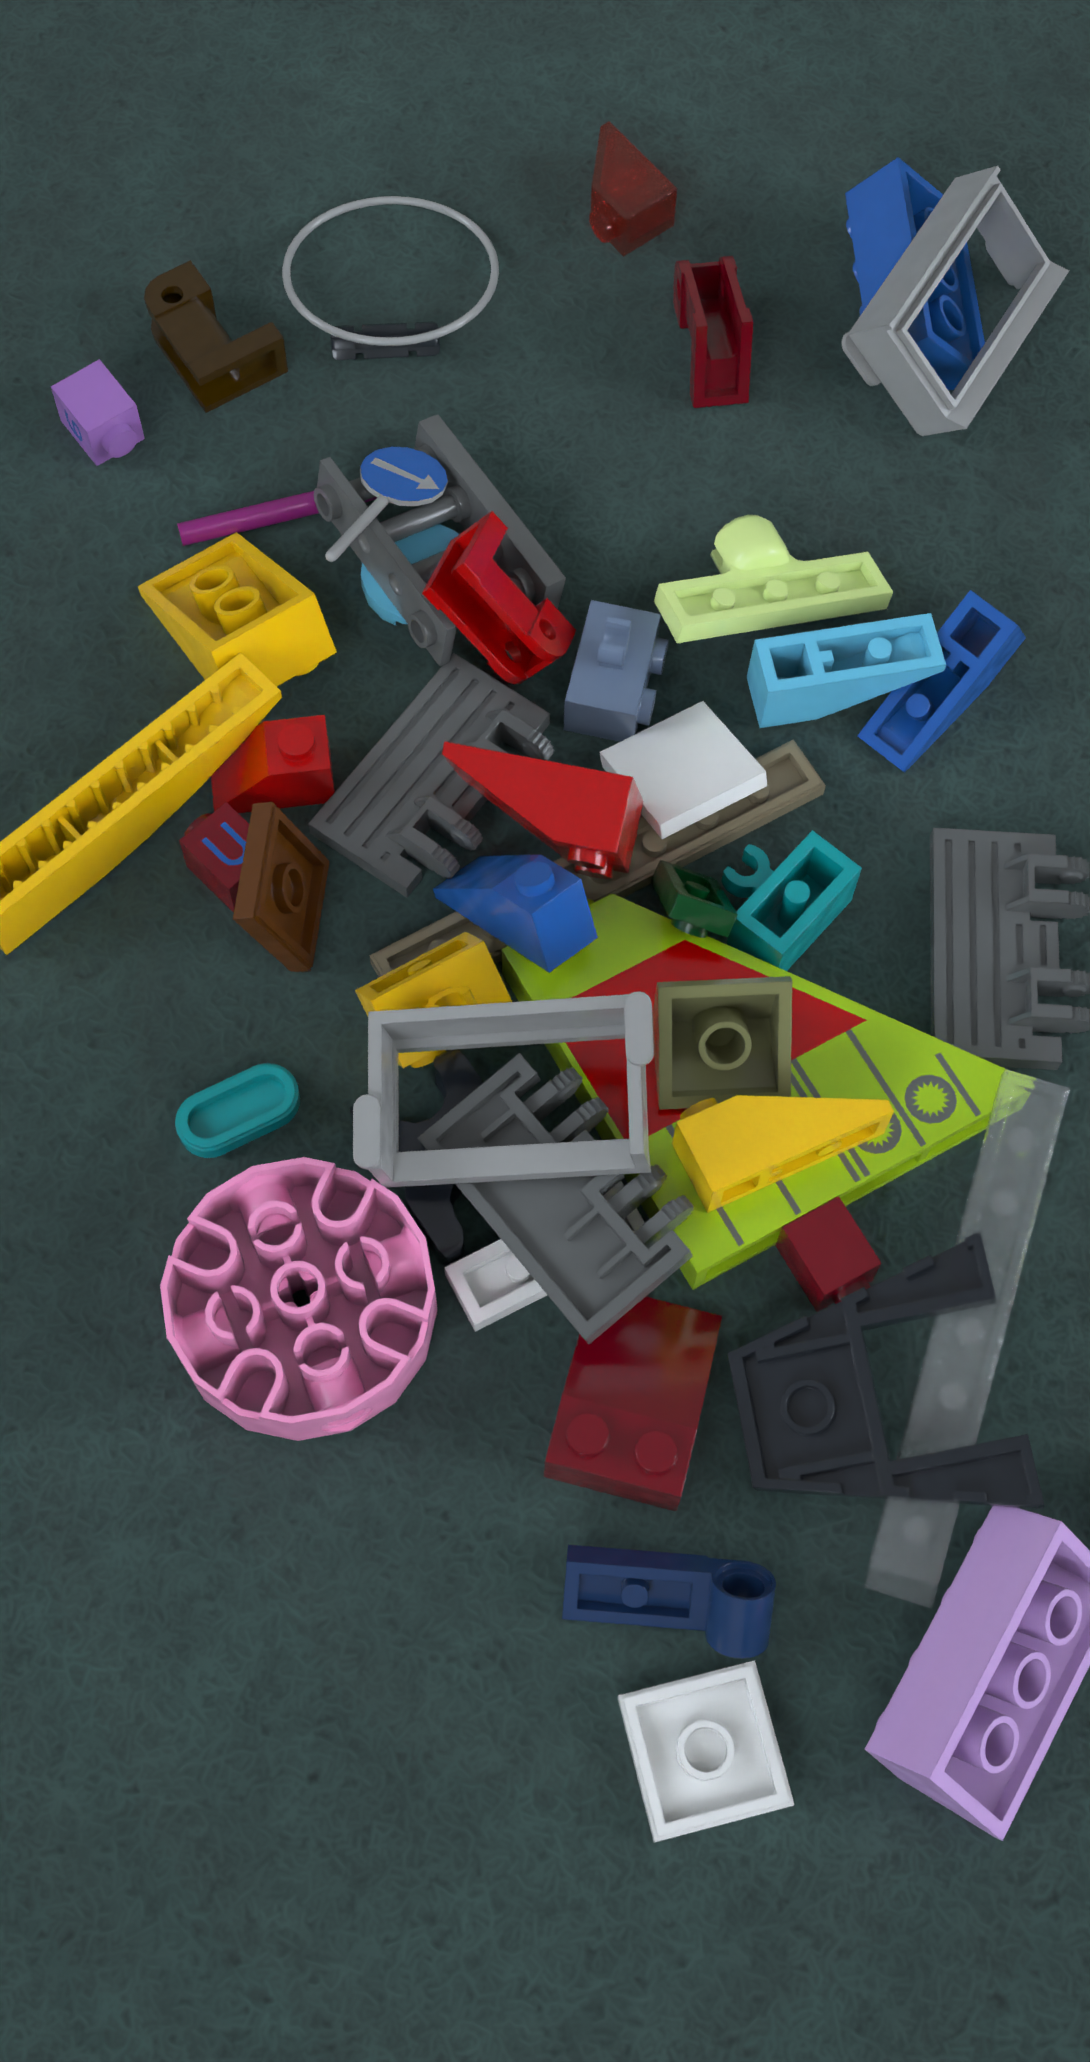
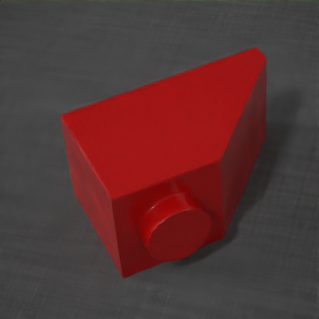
M325 715L263 721L257 725L243 743L212 774L214 811L225 802L237 813L252 812V806L256 803L273 802L279 809L326 803L335 793Z

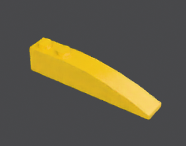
M241 652L0 842V949L6 956L104 878L147 840L212 776L282 698L281 690Z

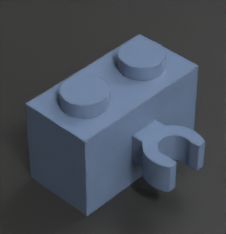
M591 600L565 698L564 730L621 742L636 734L638 724L650 725L656 690L648 689L647 686L651 673L662 675L669 642L667 639L659 638L661 614Z

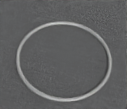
M382 196L356 200L324 212L310 221L294 237L287 249L282 266L283 284L288 298L304 318L333 336L356 343L377 346H402L422 343L442 337L461 328L474 319L488 304L495 292L499 276V262L494 246L485 232L476 223L445 205L424 199L401 196ZM400 204L422 207L445 214L469 228L480 239L489 255L491 274L488 287L482 298L469 312L454 322L439 329L412 336L374 337L334 327L311 313L299 300L292 286V259L305 237L315 228L333 217L368 206Z

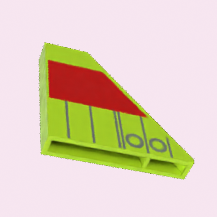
M610 894L596 902L592 899H587L598 938L550 973L508 945L502 949V974L519 1002L626 995L633 992H643L650 997L653 1012L657 982L790 976L792 979L791 1097L888 1100L892 1106L894 1113L884 1134L707 1213L672 1145L676 1122L681 1120L680 1115L687 1108L659 1110L655 1056H653L652 1060L646 1064L650 1164L652 1166L655 1164L659 1165L667 1175V1179L661 1188L641 1205L648 1217L652 1218L665 1204L678 1198V1196H686L693 1204L694 1210L673 1230L693 1255L691 1259L680 1267L692 1290L776 1245L782 1227L838 1196L844 1205L847 1206L1020 1111L1033 1090L1027 1078L709 936L700 938L687 934L675 928L671 924V919L615 894ZM625 1039L545 1044L560 1071L572 1067L583 1078V1082L574 1093L580 1104L582 1105L598 1097L609 1108L606 1117L595 1127L601 1139H629ZM640 1173L624 1174L627 1182L629 1183L632 1179L636 1178Z

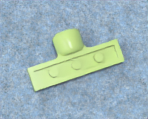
M745 515L727 523L716 535L714 542L716 549L712 550L710 555L720 572L719 575L661 583L658 585L654 603L676 643H683L884 610L888 607L893 591L869 552L810 561L797 560L789 554L786 545L772 522L758 515Z

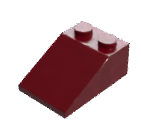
M645 1297L590 1344L579 1334L545 1459L544 1477L676 1511L682 1497L722 1316Z

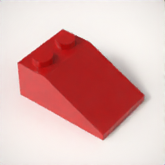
M444 741L442 755L462 780L569 863L575 864L574 872L599 879H611L612 871L629 873L644 802L633 777Z

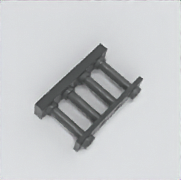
M437 414L419 421L414 449L425 452L435 458L446 470L448 482L443 495L432 503L421 505L382 522H379L375 517L350 544V547L408 623L409 632L415 643L420 648H426L437 664L443 666L450 662L457 627L441 610L438 611L422 592L445 550L410 564L395 542L450 519L459 522L466 530L493 511L508 529L492 559L535 606L548 598L558 609L566 577ZM331 457L320 460L317 488L314 490V501L322 518L327 522L332 521L341 535H343L368 508L364 501L376 496L369 493L361 482V477L348 481Z

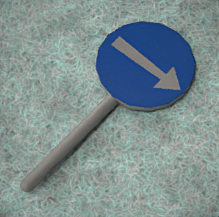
M408 447L378 449L366 456L360 466L361 482L369 493L376 496L377 499L326 552V560L329 562L335 561L388 503L399 506H420L432 503L441 497L447 487L448 480L446 470L438 460L425 452Z

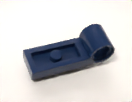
M568 1544L562 1619L705 1631L708 1644L718 1653L732 1658H751L763 1653L769 1644L776 1580L773 1574L765 1567L749 1561L708 1558L705 1555Z

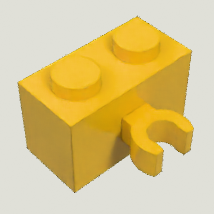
M468 932L450 939L355 990L367 1016L368 1012L512 1002L484 940ZM446 1050L398 1053V1065L403 1069L409 1065L412 1068L423 1067L434 1062V1058Z

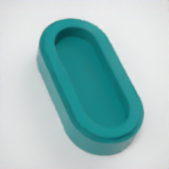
M264 1063L253 1066L193 1094L181 1104L176 1114L175 1127L182 1145L196 1156L213 1158L230 1152L286 1125L294 1118L300 1106V1092L296 1079L286 1068L277 1064Z

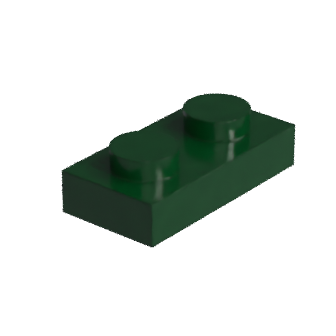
M660 860L651 883L662 903V907L665 908L668 916L673 918L671 924L687 934L700 938H706L709 931L728 938L738 914L718 881Z

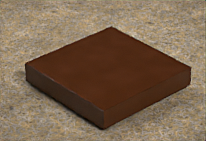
M273 802L256 803L252 806L233 920L289 971L310 972L314 963L330 861Z

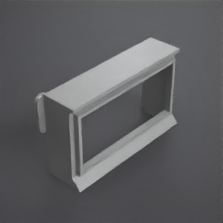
M998 166L956 177L850 332L845 333L842 337L843 351L869 386L882 383L916 433L921 436L967 429L1069 272V270L1048 259L999 181L997 175L1000 172V168ZM977 228L986 241L987 252L1007 283L1011 286L1014 285L1020 291L952 394H950L907 330Z
M633 992L626 995L368 1012V1094L357 1098L353 1106V1159L355 1163L362 1169H368L379 1183L386 1188L651 1173L646 1088V1064L654 1056L653 1015L650 997L643 992ZM625 1039L629 1139L399 1152L398 1053Z

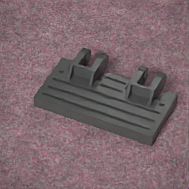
M453 653L450 662L439 669L308 823L309 832L406 898L423 879L422 869L406 859L407 856L415 859L431 871H435L437 875L451 879L459 870V862L451 852L442 848L425 834L432 828L452 842L457 843L460 847L474 851L481 843L483 837L478 831L479 829L474 824H471L470 821L488 799L462 780L442 755L444 741L507 753L498 747L503 741L525 756L547 761L555 751L553 749L554 746L550 743L551 741L542 735L550 724V713Z
M933 828L930 835L931 1036L1000 1067L1058 1070L1062 1063L1061 1037L1033 1035V1031L1079 1034L1080 1032L1086 1033V1031L1090 1030V1009H1087V1007L1038 1004V996H1069L1071 998L1090 994V972L1059 968L1058 922L1030 920V917L1066 918L1068 920L1082 918L1090 913V897H1088V894L1076 891L1069 892L1067 890L1035 889V883H1065L1066 885H1074L1089 878V862H1087V859L1056 855V835Z
M519 1053L421 1134L418 1140L427 1150L595 1141L589 1132L606 1117L609 1108L600 1098H593L582 1104L575 1112L548 1133L540 1122L577 1091V1088L583 1082V1078L574 1068H566V1070L555 1075L552 1080H549L526 1101L522 1102L519 1098L540 1082L541 1079ZM656 1164L654 1166L651 1165V1173H640L608 1201L603 1195L624 1179V1174L456 1184L588 1344L593 1342L693 1257L689 1248L673 1231L694 1210L693 1204L686 1196H678V1198L669 1201L635 1232L623 1220L645 1200L654 1195L667 1179L665 1172Z

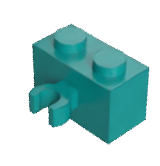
M813 830L775 871L770 869V861L765 852L754 845L748 844L743 851L742 861L751 867L755 873L751 876H742L727 866L722 875V885L729 893L737 897L749 898L736 911L738 915L726 944L787 971L851 902L862 867Z

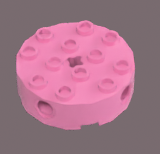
M307 1157L251 1166L208 1192L187 1218L189 1223L177 1237L172 1255H168L160 1284L167 1339L203 1399L248 1431L296 1441L352 1431L396 1403L426 1361L438 1311L426 1237L398 1195L374 1179L370 1181L356 1171L336 1168L335 1163ZM305 1290L310 1298V1303L297 1307L292 1294Z

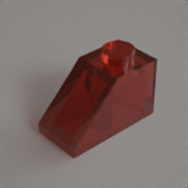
M608 121L600 127L592 181L589 222L596 237L603 243L610 242L624 257L674 226L677 188Z

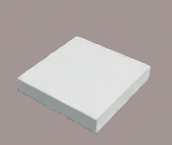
M704 701L600 752L602 767L606 772L634 778L644 801L641 814L661 839L767 786L764 768Z
M755 1660L618 1695V1702L654 1843L794 1806Z

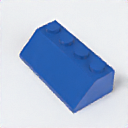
M896 158L845 193L849 216L846 220V227L853 242L855 255L853 272L859 283L862 301L859 309L860 316L943 196L940 191L900 158ZM967 242L907 330L948 390L956 388L985 344Z

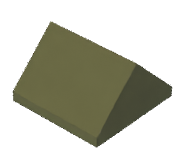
M790 976L657 982L652 1015L659 1110L689 1108L709 1098H715L720 1103L736 1095L791 1097L792 979Z

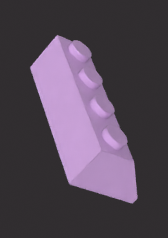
M992 1506L982 1527L977 1531L973 1544L951 1586L945 1592L941 1605L919 1647L912 1654L907 1670L888 1706L879 1717L875 1730L865 1747L868 1753L899 1779L1003 1841L1090 1666V1550L1062 1521L1017 1507Z

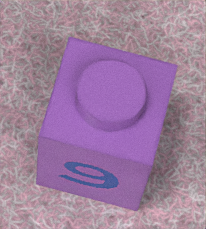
M100 359L51 386L61 422L96 466L112 457L118 458L128 454L138 442L145 439L137 405Z

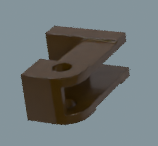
M191 260L157 276L146 287L144 300L148 313L152 318L151 331L154 340L205 413L288 372L284 339L273 322L232 341L216 318L210 286Z

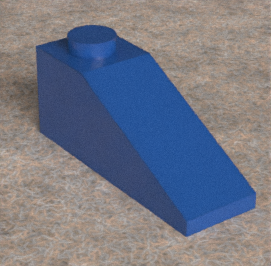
M971 590L937 632L946 662L945 670L891 691L857 735L904 773L989 686L1026 639L1024 633L1015 622Z
M541 854L480 856L456 872L451 879H446L433 888L436 899L549 973L598 938L581 878Z

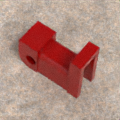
M491 511L450 541L422 594L438 611L441 610L488 660L487 664L502 679L511 684H521L563 656L571 644L576 629L548 598L535 606L492 559L508 528ZM505 649L510 653L513 661L509 658Z

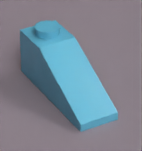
M927 613L756 639L747 672V681L759 728L820 719L943 672L946 662L932 614Z

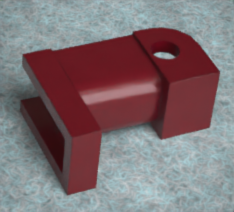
M723 256L716 262L690 264L689 260L676 261L673 303L679 328H689L692 339L690 396L693 408L749 403L753 319L750 309L746 308L737 279V266L734 257Z

